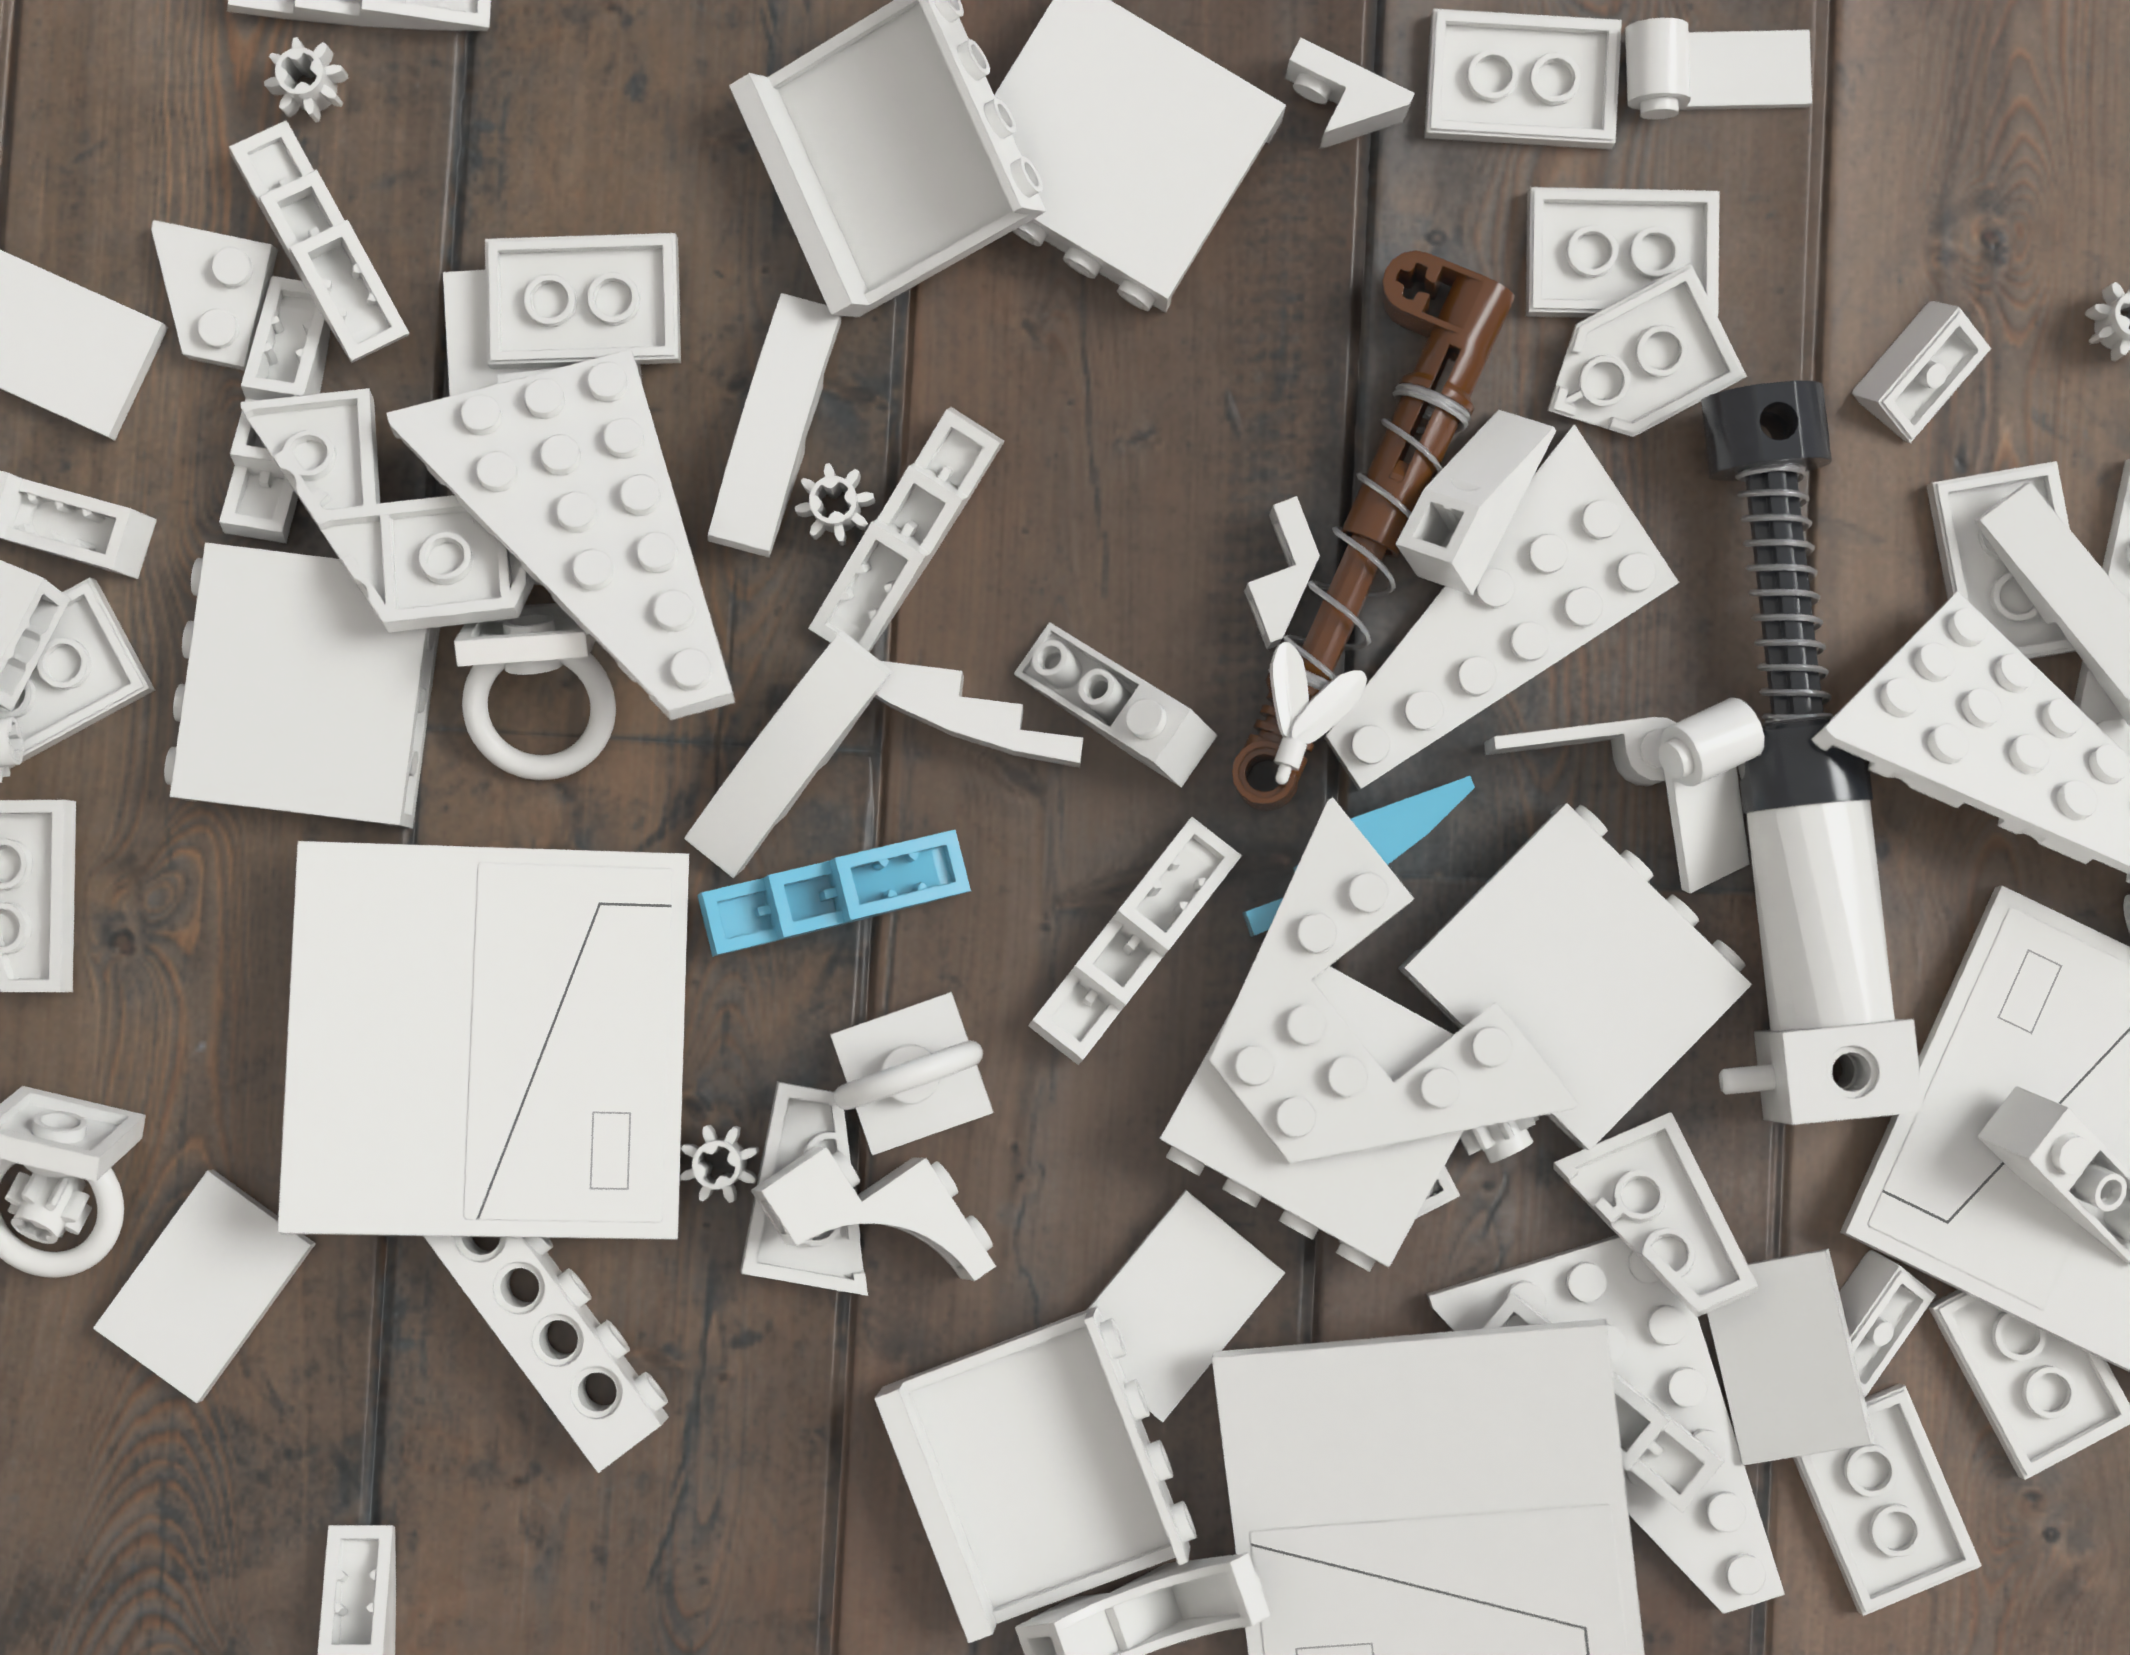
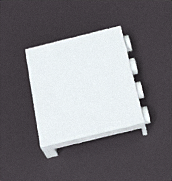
M893 0L769 77L748 73L729 85L831 315L860 317L1046 212L1038 194L1042 191V182L1033 164L1026 157H1022L1012 136L1016 132L1015 121L1004 102L999 98H995L986 78L990 73L988 61L978 44L968 38L961 23L960 17L963 16L964 10L960 0Z
M1053 0L994 95L995 98H999L1004 102L1013 116L1016 132L1012 136L1021 156L1026 157L1039 174L1042 182V191L1038 194L1046 210L1045 213L1016 228L1013 232L1033 245L1041 246L1045 240L1065 252L1063 257L1065 263L1086 277L1095 279L1097 274L1100 273L1120 285L1117 293L1132 305L1145 311H1149L1153 305L1166 313L1171 305L1173 293L1266 142L1270 143L1281 125L1286 105L1111 0Z
M205 542L203 558L195 560L191 574V591L194 596H197L194 621L187 622L182 638V653L184 658L189 659L185 684H179L173 703L174 719L180 722L177 747L169 749L164 768L165 782L171 785L170 797L186 801L244 806L373 822L413 829L440 627L388 633L340 559Z
M1568 803L1557 806L1550 813L1552 816L1420 950H1415L1398 969L1460 1030L1497 1001L1579 1103V1106L1573 1110L1547 1114V1116L1579 1148L1591 1150L1752 984L1740 973L1746 966L1745 963L1730 947L1718 939L1711 945L1694 928L1699 922V918L1683 901L1672 894L1665 899L1648 883L1654 875L1637 856L1628 850H1625L1620 855L1602 838L1608 830L1590 810L1583 805H1579L1574 810Z
M1328 967L1313 979L1314 983L1393 1082L1454 1035L1332 967ZM1228 1015L1160 1137L1161 1141L1171 1146L1166 1158L1200 1176L1205 1165L1228 1178L1222 1188L1224 1191L1255 1208L1262 1197L1284 1209L1279 1219L1281 1223L1312 1240L1318 1229L1341 1241L1336 1251L1338 1255L1369 1272L1376 1261L1386 1267H1390L1463 1131L1290 1164L1209 1062L1229 1018Z
M1098 1306L885 1385L875 1397L876 1404L968 1643L992 1635L997 1623L1173 1558L1177 1559L1179 1565L1185 1564L1189 1560L1190 1544L1188 1541L1197 1538L1192 1518L1184 1501L1173 1503L1165 1480L1173 1477L1167 1453L1160 1440L1152 1443L1149 1441L1141 1420L1150 1416L1145 1396L1137 1379L1129 1382L1126 1381L1118 1358L1126 1355L1121 1334L1113 1318L1103 1322Z

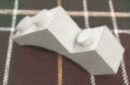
M814 1147L751 1190L787 1245L798 1246L816 1235L842 1226L882 1224L909 1233L928 1244L951 1265L960 1279L976 1281L996 1267L987 1253L993 1247L989 1235L973 1215L965 1219L952 1199L953 1196L958 1194V1189L949 1173L938 1161L931 1165L927 1158H911L869 1188L857 1194L853 1187L859 1184L860 1180L848 1159L839 1150L831 1154L827 1147Z
M1249 1553L1189 1560L1182 1565H1179L1178 1562L1165 1563L1111 1593L1071 1597L1016 1626L1015 1629L1024 1655H1145L1200 1636L1253 1626L1268 1618L1270 1613L1261 1590L1260 1579L1253 1568Z

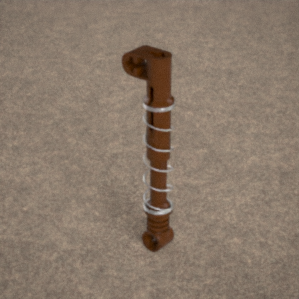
M1416 250L1404 252L1392 259L1385 269L1383 277L1385 311L1391 320L1401 327L1423 335L1428 339L1413 372L1404 375L1395 387L1396 390L1393 392V395L1398 405L1391 420L1385 418L1381 420L1382 425L1387 427V430L1367 474L1361 472L1356 474L1363 483L1343 527L1336 526L1332 528L1336 536L1348 543L1331 584L1318 581L1308 582L1309 588L1324 598L1306 638L1294 635L1283 636L1284 641L1291 643L1303 659L1309 701L1336 677L1333 672L1343 650H1358L1367 647L1371 643L1369 631L1358 619L1359 614L1368 596H1382L1391 593L1396 588L1392 574L1383 564L1385 556L1393 558L1400 556L1401 551L1397 547L1396 542L1424 488L1434 479L1437 471L1439 473L1442 470L1440 464L1453 435L1464 431L1469 425L1468 421L1471 420L1470 416L1474 410L1470 397L1515 299L1514 293L1499 282L1430 253ZM1416 281L1425 283V292H1418L1414 300L1404 297V288L1411 289ZM1443 283L1450 286L1451 289L1438 318L1428 315L1430 299L1435 300ZM1448 360H1451L1455 364L1440 394L1435 389ZM1429 404L1436 405L1435 409L1429 407ZM1422 418L1429 420L1426 428L1419 427ZM1416 433L1423 434L1420 442L1414 439ZM1412 444L1417 449L1410 464L1404 462V458ZM1379 570H1381L1389 579V587L1381 591H1370ZM1356 624L1365 635V641L1357 645L1346 644ZM1294 642L1303 643L1302 648ZM1268 669L1269 673L1265 682L1269 689L1266 699L1272 702V705H1262L1259 713L1266 718L1265 720L1256 719L1253 728L1259 731V734H1249L1243 749L1234 760L1232 769L1234 785L1243 801L1254 809L1263 811L1276 810L1290 802L1297 791L1300 776L1308 761L1303 756L1299 770H1292L1288 782L1279 784L1272 791H1257L1248 783L1249 771L1255 764L1260 761L1275 760L1283 737L1279 731L1275 714L1270 669ZM1306 744L1305 752L1311 753L1314 744Z

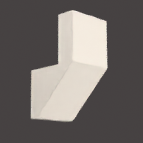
M1297 496L1274 504L1269 514L1289 567L1248 582L1244 591L1266 649L1278 646L1320 556Z

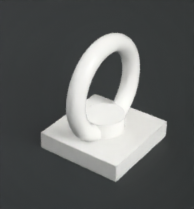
M557 603L524 605L519 618L464 624L454 641L457 667L472 666L464 685L462 697L464 721L472 741L478 750L498 768L512 775L532 780H552L566 777L590 764L601 753L610 739L616 716V701L611 682L602 665L590 653L596 639L591 634L587 635ZM562 665L572 670L584 684L590 700L589 722L582 736L572 746L554 754L535 755L514 748L497 733L488 712V696L494 680L504 669L508 673L518 675L545 673L556 670Z
M952 992L830 1034L847 1083L836 1089L834 1102L839 1108L844 1110L856 1108L872 1156L994 1113L977 1066L982 1060L983 1049L977 1042L968 1040Z
M26 1086L20 1087L0 1103V1183L5 1173L14 1164H23L29 1171L42 1176L57 1178L73 1176L86 1179L94 1192L97 1203L96 1223L88 1238L77 1247L60 1252L39 1250L22 1242L7 1227L0 1212V1258L20 1271L49 1278L75 1275L99 1263L110 1252L117 1241L124 1219L123 1194L119 1181L111 1167L142 1139L146 1115Z

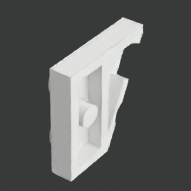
M153 220L151 230L182 354L191 360L245 371L273 275L278 250L272 244Z

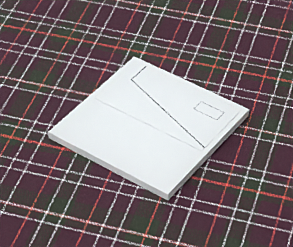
M298 841L278 1233L677 1240L689 854Z
M2004 886L1995 887L1918 1057L1924 1112L1892 1115L1840 1233L2130 1372V1265L2013 1173L1977 1137L2012 1090L2018 1086L2068 1107L2130 1171V947Z
M1607 1319L1215 1351L1213 1353L1212 1364L1236 1554L1249 1553L1253 1568L1260 1579L1261 1590L1270 1616L1261 1622L1245 1627L1248 1655H1645Z

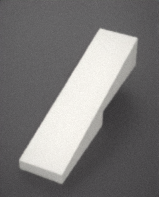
M0 471V539L135 579L139 578L157 519L128 507L29 481Z
M2024 483L1974 520V522L2046 624L2057 623L2126 723L2130 726V601L2032 483Z

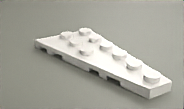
M1575 424L1534 474L1473 595L1445 586L1367 683L1362 698L1356 706L1334 725L1324 737L1358 791L1679 583Z

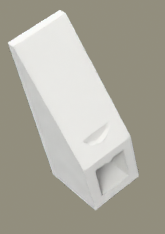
M1498 410L1424 488L1396 542L1397 547L1418 577L1473 595L1556 433L1553 426Z
M1050 622L1014 672V675L1126 753L1181 788L1218 736L1190 708Z
M2016 1086L1977 1137L2013 1173L2130 1265V1171L2068 1107Z

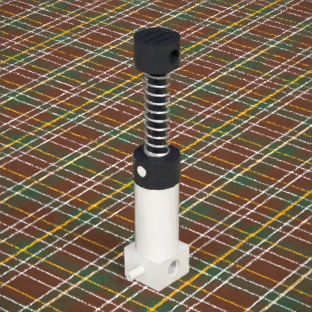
M1794 380L1728 389L1701 399L1709 479L1746 482V490L1740 491L1738 496L1741 498L1747 497L1749 515L1742 516L1740 520L1742 522H1750L1752 540H1746L1743 545L1746 547L1753 546L1755 564L1748 565L1746 570L1749 572L1755 571L1757 589L1750 590L1748 594L1758 596L1760 613L1754 614L1751 619L1761 621L1763 638L1756 639L1754 644L1764 646L1766 662L1759 664L1756 668L1760 671H1767L1768 687L1761 689L1759 693L1763 696H1769L1771 712L1765 713L1762 716L1766 721L1763 723L1764 727H1762L1764 748L1761 754L1738 765L1743 814H1747L1770 1030L1754 1031L1757 1066L1722 1069L1719 1073L1720 1088L1726 1095L1760 1091L1763 1120L1791 1125L1924 1112L1914 1019L1894 1018L1870 801L1873 800L1870 770H1868L1869 761L1833 745L1827 751H1824L1811 740L1834 717L1830 713L1823 712V705L1829 702L1832 696L1827 692L1821 691L1820 680L1825 678L1829 671L1822 666H1818L1817 655L1826 649V645L1815 641L1814 631L1822 626L1823 620L1812 614V606L1820 600V595L1810 591L1809 581L1816 577L1818 571L1807 566L1806 557L1815 550V546L1804 541L1803 532L1810 528L1812 521L1801 515V507L1809 501V496L1798 489V483L1805 478L1807 471L1822 468L1831 464L1832 461L1823 383ZM1760 425L1770 432L1771 438L1766 436ZM1838 1058L1842 1066V1075L1839 1081L1835 1083L1832 1076V1067Z

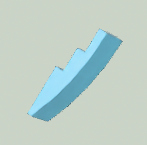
M1471 776L1356 816L1351 818V821L1388 865L1425 837L1475 787ZM1283 898L1242 913L1251 937L1269 930Z
M951 830L836 857L822 863L770 874L761 879L701 892L697 897L712 957L960 895L970 892L971 889L956 830Z

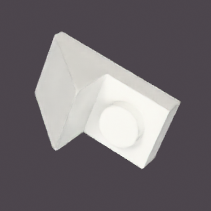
M1301 37L1289 59L1285 79L1294 83V90L1306 99L1319 104H1326L1328 100L1338 104L1323 134L1320 149L1403 122L1415 94Z

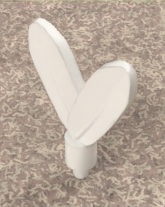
M1283 642L1277 646L1270 663L1273 703L1278 728L1283 736L1274 763L1279 765L1276 774V781L1279 784L1288 782L1292 770H1299L1307 747L1306 744H1310L1324 735L1356 706L1362 698L1367 682L1366 675L1362 671L1354 670L1343 673L1327 683L1309 701L1303 659L1297 649L1289 642Z

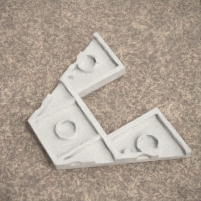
M556 368L497 374V381L499 384ZM369 388L241 402V409L246 419L388 633L519 618L535 580L522 568L520 561L495 536H491L458 502L455 495L380 503L375 407Z
M1333 797L1326 803L1209 1062L1290 1164L1577 1108L1579 1103L1497 1001L1393 1082L1314 983V978L1414 900L1412 895Z

